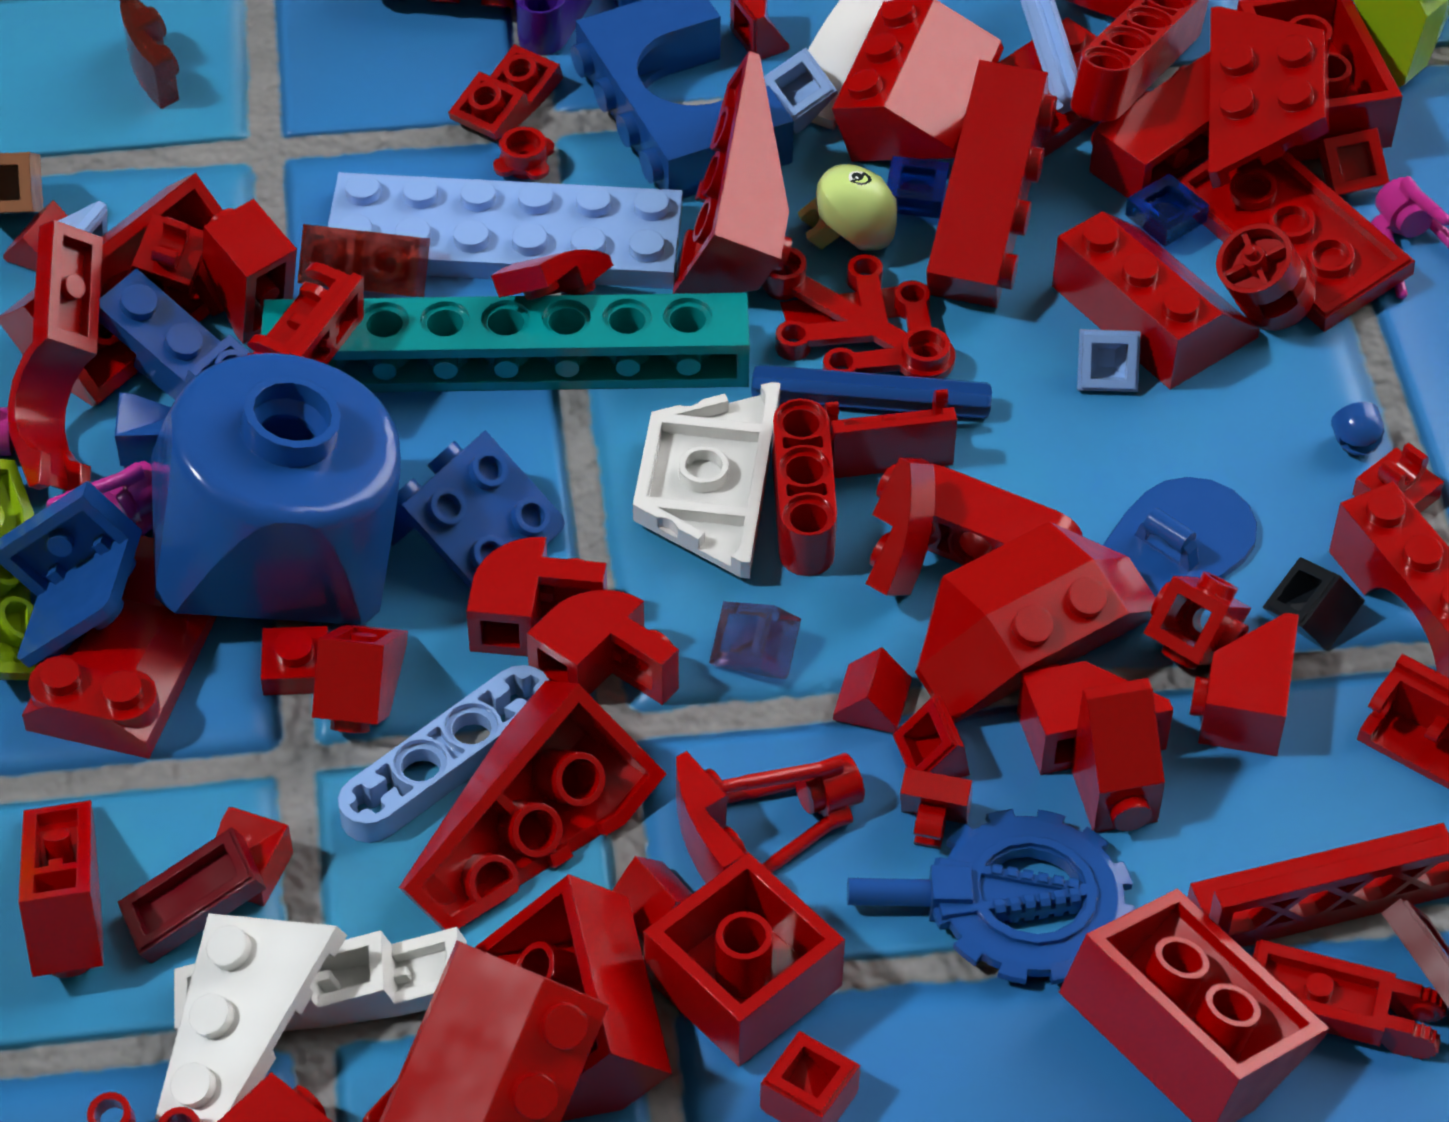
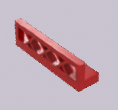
M1440 823L1190 883L1187 897L1241 947L1256 944V941L1261 939L1266 941L1379 914L1399 899L1407 900L1411 904L1416 905L1449 897V832L1445 824Z

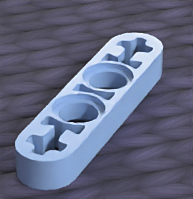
M527 665L512 666L501 671L350 779L341 788L338 796L341 825L346 834L356 841L365 843L384 840L471 778L504 728L527 703L525 698L534 695L545 681H550L545 673ZM516 694L520 697L511 702L510 696ZM505 714V722H502L500 717ZM473 724L483 726L490 732V735L484 741L477 744H465L454 737L460 728ZM417 761L432 762L439 768V772L433 778L426 781H414L403 774L410 764ZM391 783L393 788L388 791L387 784ZM364 803L368 807L374 808L381 804L382 810L374 813L367 808L358 813V806Z

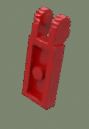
M1262 939L1256 941L1253 958L1329 1027L1327 1033L1379 1047L1380 1043H1382L1391 1053L1405 1057L1408 1055L1413 1057V1059H1430L1431 1056L1435 1057L1436 1053H1438L1441 1039L1440 1035L1437 1034V1030H1433L1431 1026H1426L1424 1023L1417 1024L1416 1021H1413L1417 1019L1420 1022L1437 1023V1020L1442 1021L1443 1017H1445L1447 1005L1436 990L1431 989V987L1425 988L1421 984L1395 978L1396 973ZM1389 1007H1390L1398 1016H1394V1015L1388 1014Z

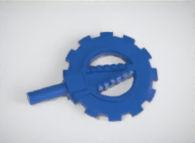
M1013 809L986 814L987 823L974 830L965 824L947 840L946 845L952 849L948 858H935L934 864L931 865L929 879H847V905L928 907L929 921H935L939 930H951L957 939L953 944V949L974 966L981 960L999 969L998 978L1026 984L1027 976L1049 977L1051 985L1063 983L1086 934L1135 910V905L1125 903L1124 890L1132 889L1133 886L1130 874L1123 861L1113 863L1105 852L1109 847V843L1089 827H1086L1081 832L1072 826L1064 824L1066 816L1039 809L1037 817L1015 816ZM1028 857L1048 861L1066 871L1070 877L1069 880H1064V876L1054 875L1052 878L1049 877V873L1038 872V875L1033 874L1032 870L1023 869V872H1020L1018 868L1008 866V869H1003V865L1000 864L1008 860ZM1064 912H1067L1068 915L1077 914L1072 923L1055 932L1042 934L1018 931L1004 924L1006 920L1008 923L1019 922L1020 918L1023 921L1034 920L1035 916L1038 919L1049 918V914H1052L1053 917L1063 916Z

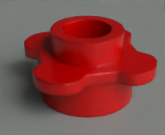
M524 126L510 129L499 140L501 154L499 158L494 160L493 169L496 174L502 177L512 175L519 179H543L549 174L547 159L555 151L554 143L549 138H546L542 132L532 127Z

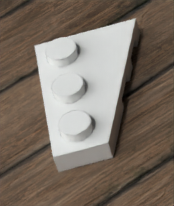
M208 913L155 1116L157 1121L166 1111L172 1108L187 1107L198 1115L201 1122H217L265 1078L276 1059L273 1049L294 1012L301 1015L314 994L310 985L326 957L330 955L335 958L347 937L338 926Z

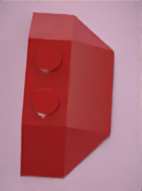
M1049 521L942 577L915 673L930 697L934 694L942 696L955 724L1019 690L1022 673L1035 671L1040 667L1050 664H1068L1149 621L1152 617L1150 614L1151 607L1156 597L1128 556Z

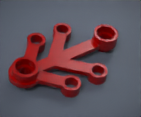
M791 247L789 257L780 272L773 270L762 284V288L774 299L788 300L796 297L836 320L833 322L807 324L797 320H789L781 323L775 332V350L783 359L790 361L801 360L810 353L811 347L875 342L885 349L853 352L847 348L829 350L823 358V370L861 373L900 371L905 376L943 379L954 368L956 354L949 337L943 331L931 326L929 317L931 293L924 283L905 281L899 284L895 290L894 309L901 318L906 319L908 332L888 322L881 289L883 264L873 255H857L848 263L847 284L853 291L857 292L859 305L806 276L807 260L802 252ZM860 273H869L870 275H861ZM906 299H916L917 301H916V302H910V301H907ZM789 339H797V340H799V341H797V342H790V341H787V340H789ZM843 366L847 369H836L834 367Z

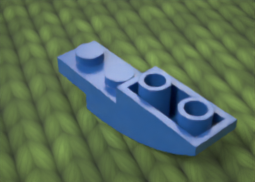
M137 268L100 298L99 322L136 354L133 367L174 400H176L191 379L203 370L221 361L251 353L230 334L222 341H219Z

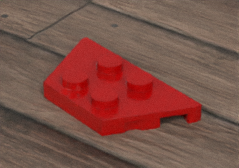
M1221 6L1211 7L1208 174L1212 188H1216L1231 182L1228 172L1256 158L1259 159L1262 165H1265L1283 156L1291 147L1304 145L1329 132L1328 43L1325 30Z

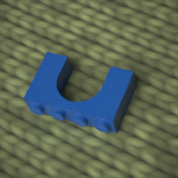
M641 0L576 20V44L571 46V58L574 68L581 78L587 77L592 84L600 109L603 112L609 111L616 121L617 131L624 146L627 148L632 146L639 156L641 169L646 180L650 184L656 182L659 189L683 190V198L697 194L699 184L704 179L709 163L716 153L711 150L710 145L723 100L704 105H683L666 101L654 95L647 88L658 79L720 59L721 16L709 0ZM766 86L780 165H788L793 163L794 120L770 86Z

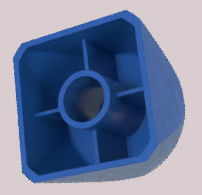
M261 353L238 356L214 364L191 379L170 408L151 456L155 598L177 614L362 625L373 618L380 611L397 506L401 465L399 434L396 424L384 404L366 386L345 372L328 364L296 355Z

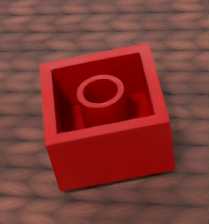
M749 852L643 931L644 963L649 982L738 1067L842 986L845 939Z

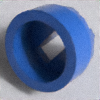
M1356 402L1338 410L1331 419V426L1337 442L1344 451L1350 454L1367 455L1376 451L1383 440L1384 423L1378 407L1373 403Z

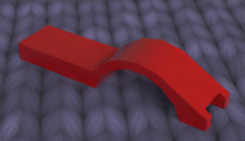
M56 220L39 226L32 343L24 352L12 379L7 411L9 434L29 487L41 490L51 486L69 491L77 488L87 480L90 482L91 466L79 463L69 450L65 434V417L67 403L76 379L84 366L97 355L103 237Z

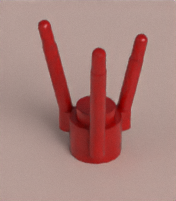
M846 753L816 763L742 775L741 777L722 780L720 783V789L729 794V803L747 799L751 800L796 789L799 801L808 814L818 812L824 816L823 819L762 863L771 873L779 870L832 830L853 823V816L849 807L862 803L865 798V789L860 771L855 761Z

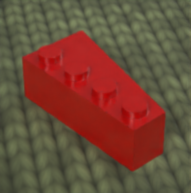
M979 60L926 271L927 287L930 290V295L997 308L1002 289L1012 290L1019 261V255L1012 253L1017 235L1025 236L1028 228L1032 202L1027 201L1031 183H1038L1044 159V148L1041 147L1046 130H1051L1057 104V96L1048 94V72Z

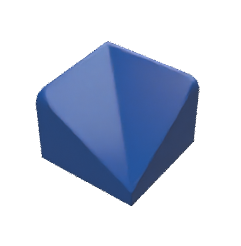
M119 393L115 441L121 466H130L140 461H146L151 464L154 446L171 407L135 394Z

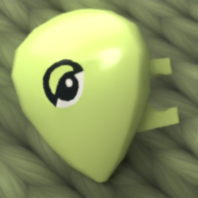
M840 164L831 167L821 176L817 184L816 198L799 210L798 215L802 221L812 227V229L805 233L807 239L821 250L840 236L844 237L861 251L881 250L889 246L895 235L897 201L881 176L860 166Z

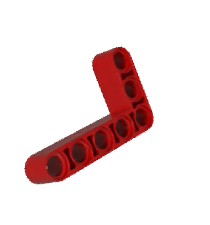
M1066 0L1116 18L1082 52L1070 103L1071 109L1077 115L1093 121L1109 122L1118 119L1200 36L1209 0Z

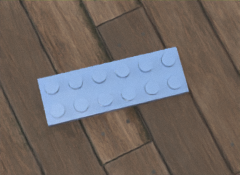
M339 172L322 251L323 264L345 272L492 279V274L514 263L572 250L588 249L609 254L614 265L594 280L596 285L673 289L682 218L683 190Z

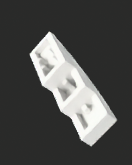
M457 927L394 944L389 942L381 930L346 939L335 958L330 955L326 957L310 985L314 994L301 1015L294 1012L284 1031L333 1027L397 1017L427 1010L456 941L467 944V940ZM195 963L174 969V1029L176 1031L179 1028Z

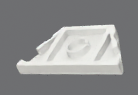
M770 382L762 384L759 396L730 403L726 394L702 399L697 404L691 406L677 405L652 411L633 500V521L740 578L750 579L772 450L773 418L780 403V383Z

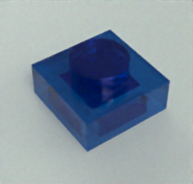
M892 156L887 186L896 198L897 214L940 219L948 182L949 163Z
M1169 173L1128 197L1125 215L1166 247L1207 222L1209 204Z

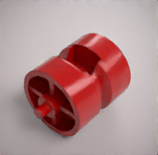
M1266 223L1250 224L1233 232L1220 247L1216 259L1218 276L1245 317L1255 326L1264 330H1282L1293 326L1306 316L1315 300V281L1288 236L1281 229Z

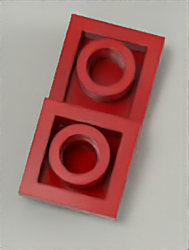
M514 44L490 76L480 71L477 73L449 110V117L462 125L497 140L508 130L518 127L553 92L564 78L560 64Z
M588 249L572 250L511 264L492 274L491 278L499 298L523 293L526 300L537 299L556 293H561V295H585L596 288L594 280L614 265L609 254Z
M899 457L897 463L891 465L885 471L877 486L876 496L879 498V501L872 515L893 527L875 545L870 557V565L873 569L865 583L886 596L911 595L927 553L935 509L934 465L924 459Z
M685 751L676 757L677 814L688 853L706 884L744 856L747 850L738 834L732 828L726 826L729 794L720 789L722 779L714 770L710 768L704 770L689 752Z

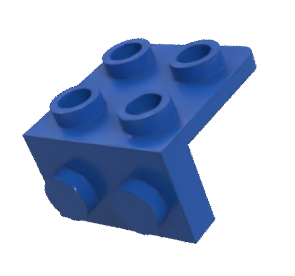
M485 430L464 449L456 441H453L427 466L435 475L423 486L412 478L398 491L391 545L394 546L415 528L471 589L478 566L492 551L506 543L529 537H546L548 544L563 530L565 521L562 514Z
M88 480L0 537V564L37 596L17 655V659L26 667H32L46 657L62 655L69 649L75 639L92 628L96 630L106 628L117 618L124 606L122 595L127 579L136 566L134 556L142 530Z

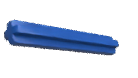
M773 365L755 366L751 385L752 397L760 395L762 384L770 382L780 383V403L801 398L810 399L821 406H824L826 402L838 401L839 407L892 412L932 409L934 391L948 389L947 408L954 407L957 417L985 419L989 416L992 402V388L987 382Z

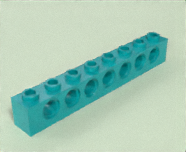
M748 294L549 295L532 300H526L525 296H505L500 298L499 296L364 298V318L328 365L352 376L371 392L749 387L750 339ZM295 299L264 300L261 335L267 336Z

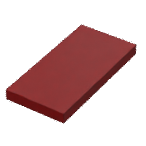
M1287 151L1283 156L1265 165H1262L1259 159L1256 158L1228 172L1231 182L1222 187L1212 188L1208 174V160L1171 182V197L1223 243L1233 232L1250 224L1266 223L1281 229L1288 236L1315 281L1316 296L1306 317L1323 332L1414 274L1415 260Z

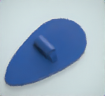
M1183 477L1165 480L1147 490L1123 515L1103 546L1128 556L1156 597L1162 587L1170 582L1173 576L1200 578L1203 571H1206L1223 579L1242 565L1255 547L1257 521L1250 505L1233 489L1209 479Z

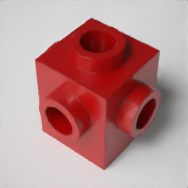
M1203 571L1200 578L1173 576L1171 581L1166 583L1157 594L1150 611L1152 617L1143 633L1164 645L1161 652L1166 657L1180 665L1196 670L1198 665H1211L1214 651L1248 633L1249 626L1244 621L1251 607L1234 598L1238 591L1237 587L1212 573ZM1205 610H1209L1212 613L1204 628H1202L1200 622L1201 615Z

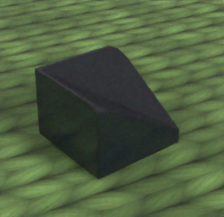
M1300 557L1262 608L1275 618L1284 613L1298 614L1297 632L1314 644L1328 649L1333 645L1365 600L1340 575Z

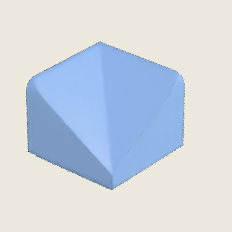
M806 47L764 76L765 85L770 86L794 120L795 134L806 128L838 94L834 85Z

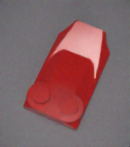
M142 535L140 537L134 556L136 566L127 579L122 595L124 606L117 618L102 630L92 628L75 639L69 649L62 655L47 658L39 663L31 672L28 682L31 698L22 713L26 731L142 758H150L217 616L177 614L155 598L153 538Z

